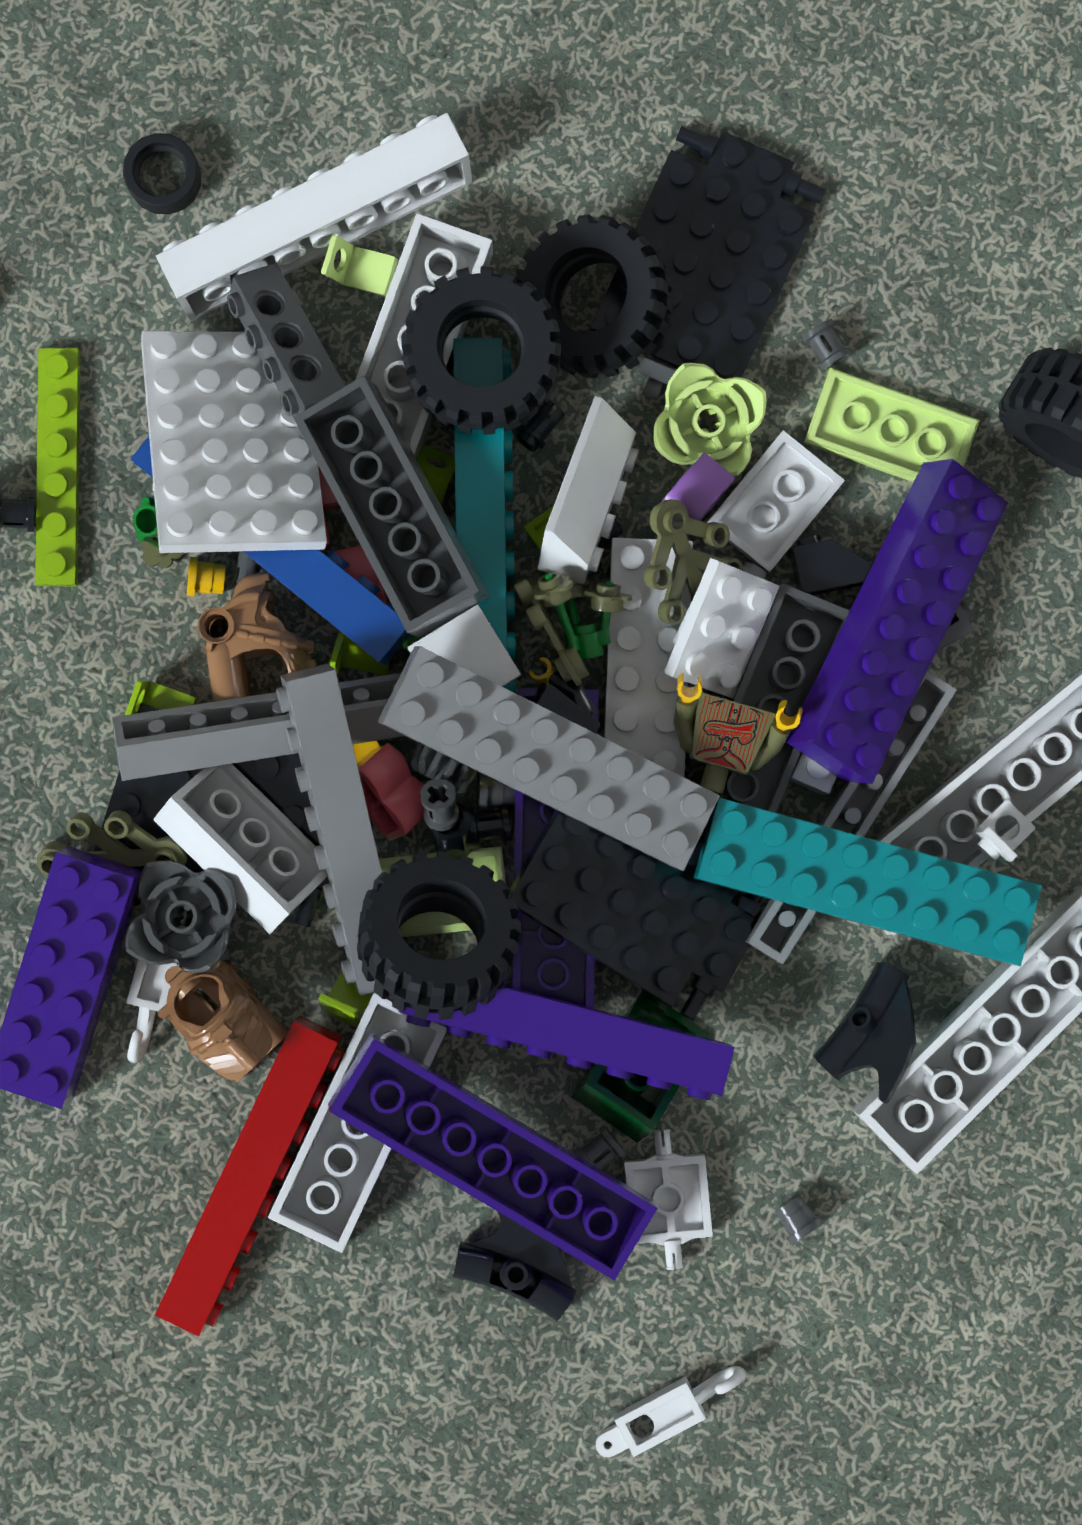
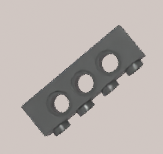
M277 263L233 276L231 291L227 296L228 307L233 317H239L244 326L247 343L252 350H257L261 357L265 376L270 383L274 382L281 394L280 398L283 409L288 416L292 415L295 417L345 387ZM298 378H304V379H306V380H308V381H303V380H300V379H298Z

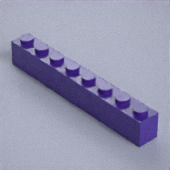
M508 986L498 989L495 998L487 1005H482L478 1001L476 1012L463 1016L459 1010L454 1012L452 1019L440 1020L439 1014L428 1013V1018L424 1019L415 1017L416 1010L407 1007L404 1012L399 1010V1013L407 1015L406 1022L429 1028L431 1021L447 1025V1033L470 1038L471 1031L487 1035L486 1043L504 1048H510L511 1042L526 1045V1053L550 1059L551 1052L568 1056L566 1063L573 1066L590 1069L591 1063L608 1067L606 1073L609 1075L630 1080L631 1074L635 1073L648 1077L646 1084L667 1090L671 1089L672 1083L688 1087L686 1094L705 1100H711L712 1094L723 1096L735 1048L729 1043Z

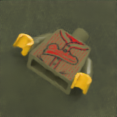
M684 673L680 674L677 678V691L679 695L676 701L673 723L680 747L689 753V761L705 765L700 786L714 793L723 795L729 772L745 776L749 771H759L780 752L791 729L797 727L800 723L803 709L800 707L798 714L793 717L785 715L783 711L787 700L781 701L775 716V713L702 693V677L698 675L697 684L690 688L683 685Z

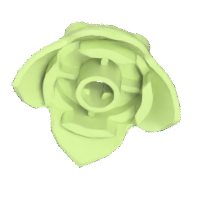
M683 363L675 371L667 384L665 408L654 424L655 448L670 462L679 465H693L705 452L730 474L738 476L745 469L751 458L752 446L750 436L764 418L767 402L766 391L749 379L740 377L722 379L712 368L704 364ZM701 412H704L707 417L715 416L717 423L712 425L715 430L714 432L709 433L706 428L701 429L699 427L698 421L701 420L699 416Z

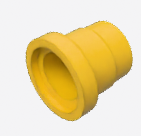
M190 556L186 596L194 597L195 593L223 594L225 565L198 561V557Z

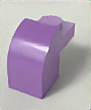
M704 452L680 478L662 502L667 499L679 500L686 506L690 518L701 521L722 497L735 477Z

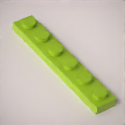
M38 348L36 586L78 587L81 351L78 348Z

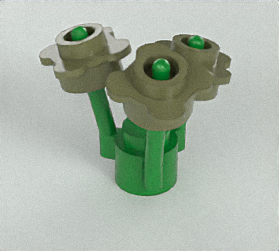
M553 572L539 578L538 584L532 587V591L535 593L534 598L540 600L543 607L555 606L566 636L567 647L574 646L582 659L603 655V645L611 643L609 633L611 613L622 612L624 601H631L632 595L621 593V586L613 584L611 581L597 583L596 590H584L585 586L590 585V581L585 580L584 584L578 583L575 580L571 581L570 574L561 575L560 572ZM591 596L590 608L602 612L600 629H596L595 622L580 623L575 601ZM564 604L567 605L570 620L568 618Z

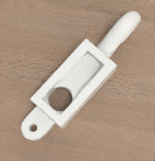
M186 910L182 912L184 919L180 921L181 925L185 924L187 917ZM138 959L126 1002L127 1004L139 1007L136 1030L132 1033L127 1058L131 1063H138L146 1053L156 1011L158 1012L167 1004V995L171 986L165 980V973L170 967L177 966L178 964L154 965Z
M731 1366L714 1374L695 1388L691 1387L685 1376L623 1409L614 1416L616 1424L598 1434L596 1438L598 1453L603 1457H613L629 1448L633 1457L698 1424L706 1419L705 1411L701 1404L714 1394H724L741 1384L746 1378V1371L740 1366ZM642 1415H647L652 1419L654 1429L652 1432L638 1437L633 1433L630 1422ZM606 1441L611 1442V1445L606 1446L604 1443Z

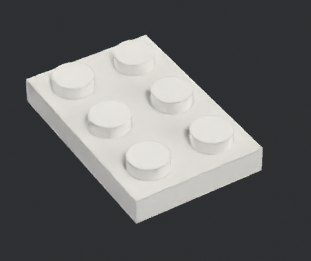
M783 430L707 523L717 522L727 525L730 531L728 542L769 574L845 480Z
M710 558L664 673L674 678H678L680 674L684 673V681L693 685L697 684V678L700 675L702 677V688L734 698L780 586Z

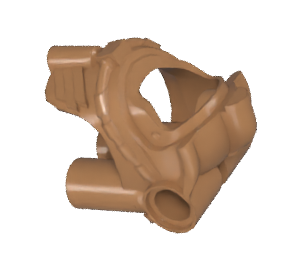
M269 572L250 574L243 577L236 585L234 593L231 595V600L224 607L207 609L198 620L199 634L207 642L205 650H207L206 656L213 702L250 696L245 663L250 659L267 655H281L289 673L317 666L316 660L311 657V655H315V642L305 640L301 636L291 633L280 619L273 616L272 610L275 594L274 591L268 588V583H272ZM228 621L227 633L223 637L216 638V627L221 622Z
M220 959L218 964L211 970L198 973L184 971L178 965L170 967L165 973V980L171 986L167 995V1004L158 1011V1016L171 1021L173 1026L187 1041L190 1053L198 1056L202 1062L222 1077L235 1080L238 1083L287 1036L288 1030L254 995L255 990L247 978L243 980L237 974L239 970L231 962ZM199 987L217 1005L215 1008L201 994L195 992Z

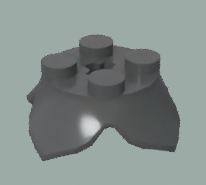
M172 861L146 863L138 881V896L142 903V911L131 920L128 926L125 942L126 952L148 964L163 965L175 963L184 971L191 973L211 970L218 964L225 953L229 942V934L233 928L232 920L235 915L237 902L232 881L217 870L206 869L196 873L183 864ZM184 910L193 912V921L189 926L181 925L180 923L184 919L182 915Z

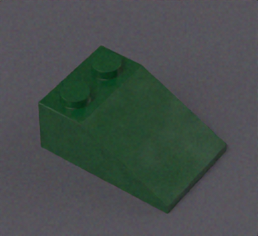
M644 991L640 992L624 1015L628 1018L706 1038L710 1035L670 1006L662 1004ZM591 1063L590 1069H587L571 1097L635 1142H639L653 1132L680 1085L672 1083L670 1090L646 1084L648 1079L646 1076L632 1073L630 1080L607 1074V1066Z

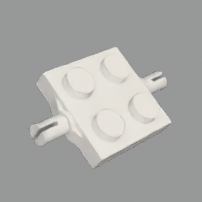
M656 1129L653 1131L656 1154L646 1159L624 1161L625 1180L627 1186L648 1197L658 1208L637 1244L656 1243L665 1246L666 1269L674 1270L673 1253L675 1255L676 1269H682L681 1244L694 1238L713 1237L705 1154L680 1155L672 1153L671 1130L663 1129L664 1145H662L661 1130Z

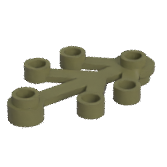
M667 499L652 509L650 526L658 537L651 563L644 572V582L649 588L658 590L667 588L664 600L658 607V617L664 623L677 625L683 621L686 614L685 605L681 602L685 583L693 599L702 580L699 569L706 570L710 558L742 571L743 565L737 558L726 556L718 558L690 547L686 534L703 538V542L708 546L724 547L730 538V531L727 525L717 522L705 523L690 518L686 506L679 500ZM717 530L718 535H717V538L714 539V534H715V531ZM671 548H673L676 556L672 572L666 566ZM660 572V578L656 582V575ZM673 607L674 612L673 615L670 617V610Z
M537 572L515 584L514 587L524 605L530 607L526 609V612L535 629L540 631L545 628L548 636L546 638L557 658L560 656L554 663L565 683L573 680L576 686L582 684L581 679L590 674L574 646L567 647L559 630H556L546 607L541 605L540 600L534 598L535 593H533L532 587L538 584L537 581L541 578Z
M124 811L112 812L104 824L105 830L96 825L92 817L84 812L75 813L66 825L67 833L73 839L85 840L87 838L104 850L85 852L130 867L145 866L146 863L170 860L184 866L187 864V853L170 836L156 839L135 824L130 815ZM113 821L120 822L124 828L117 827ZM75 823L82 824L86 830L79 829ZM126 836L142 849L131 850L117 839ZM51 841L40 851L37 856V864L43 875L48 877L52 865L50 860L53 861L55 852L67 847L66 844L59 841ZM162 855L167 856L170 860L165 859ZM136 898L133 909L142 908V903L139 898Z

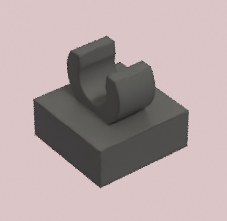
M647 354L638 371L649 377L642 395L657 401L664 384H668L679 367Z

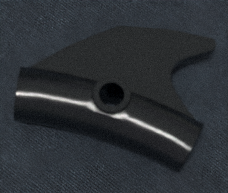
M876 962L856 1001L835 1031L816 1051L813 1057L838 1081L844 1075L867 1067L875 1068L879 1076L878 1097L881 1102L887 1104L890 1102L906 1072L916 1045L914 1010L907 983L909 976L890 965Z
M500 1212L498 1214L501 1223L493 1234L474 1241H460L453 1274L454 1278L478 1283L506 1293L535 1307L556 1321L565 1313L577 1292L572 1287L559 1247ZM512 1267H520L523 1273L520 1276H513L509 1270Z

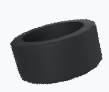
M154 133L140 138L130 147L124 159L123 177L128 191L142 208L154 214L170 215L184 210L195 200L201 188L202 173L194 152L182 139L171 134ZM158 152H169L176 155L183 162L186 170L183 185L174 193L166 196H154L148 193L142 187L139 179L140 168L143 162L150 155Z

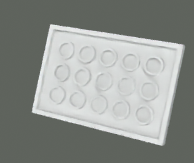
M142 331L141 347L159 553L325 549L327 538L318 464L293 416H288L284 411L280 398L281 394L275 383H270L266 378L263 370V361L257 350H252L249 347L245 332ZM298 378V379L303 380V381H308V380H306V379H304V378Z

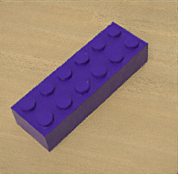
M70 846L55 852L0 1030V1089L59 1109L65 1107L74 1098L138 895V881L142 870Z

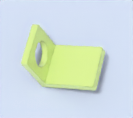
M332 235L321 274L340 285L386 297L398 259L391 255L355 247L341 237ZM340 249L341 260L339 266L335 270L334 259L336 253Z

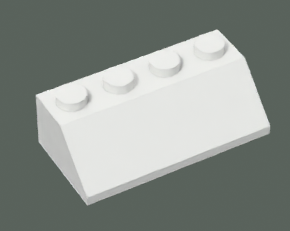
M594 396L545 528L538 570L547 573L560 572L561 575L570 574L571 581L575 580L581 584L585 583L589 570L597 572L604 549L598 547L600 538L608 539L616 517V515L610 514L612 505H621L627 487V482L621 481L625 471L632 473L639 450L632 448L636 432L603 398Z
M233 764L203 768L170 797L153 819L204 870H217L226 875L234 885L236 902L269 934L328 877L326 869L319 870L314 853L315 845Z

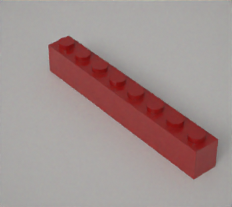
M301 1015L293 1021L155 1316L198 1337L206 1325L214 1327L224 1307V1304L218 1302L223 1289L231 1291L241 1271V1268L235 1266L241 1252L248 1255L259 1233L252 1229L258 1216L265 1219L276 1196L269 1193L276 1179L282 1182L291 1166L293 1159L286 1156L292 1143L301 1144L310 1125L304 1118L310 1106L315 1109L318 1108L326 1092L327 1086L321 1084L327 1070L335 1072L345 1050L338 1047L343 1038L342 1035Z

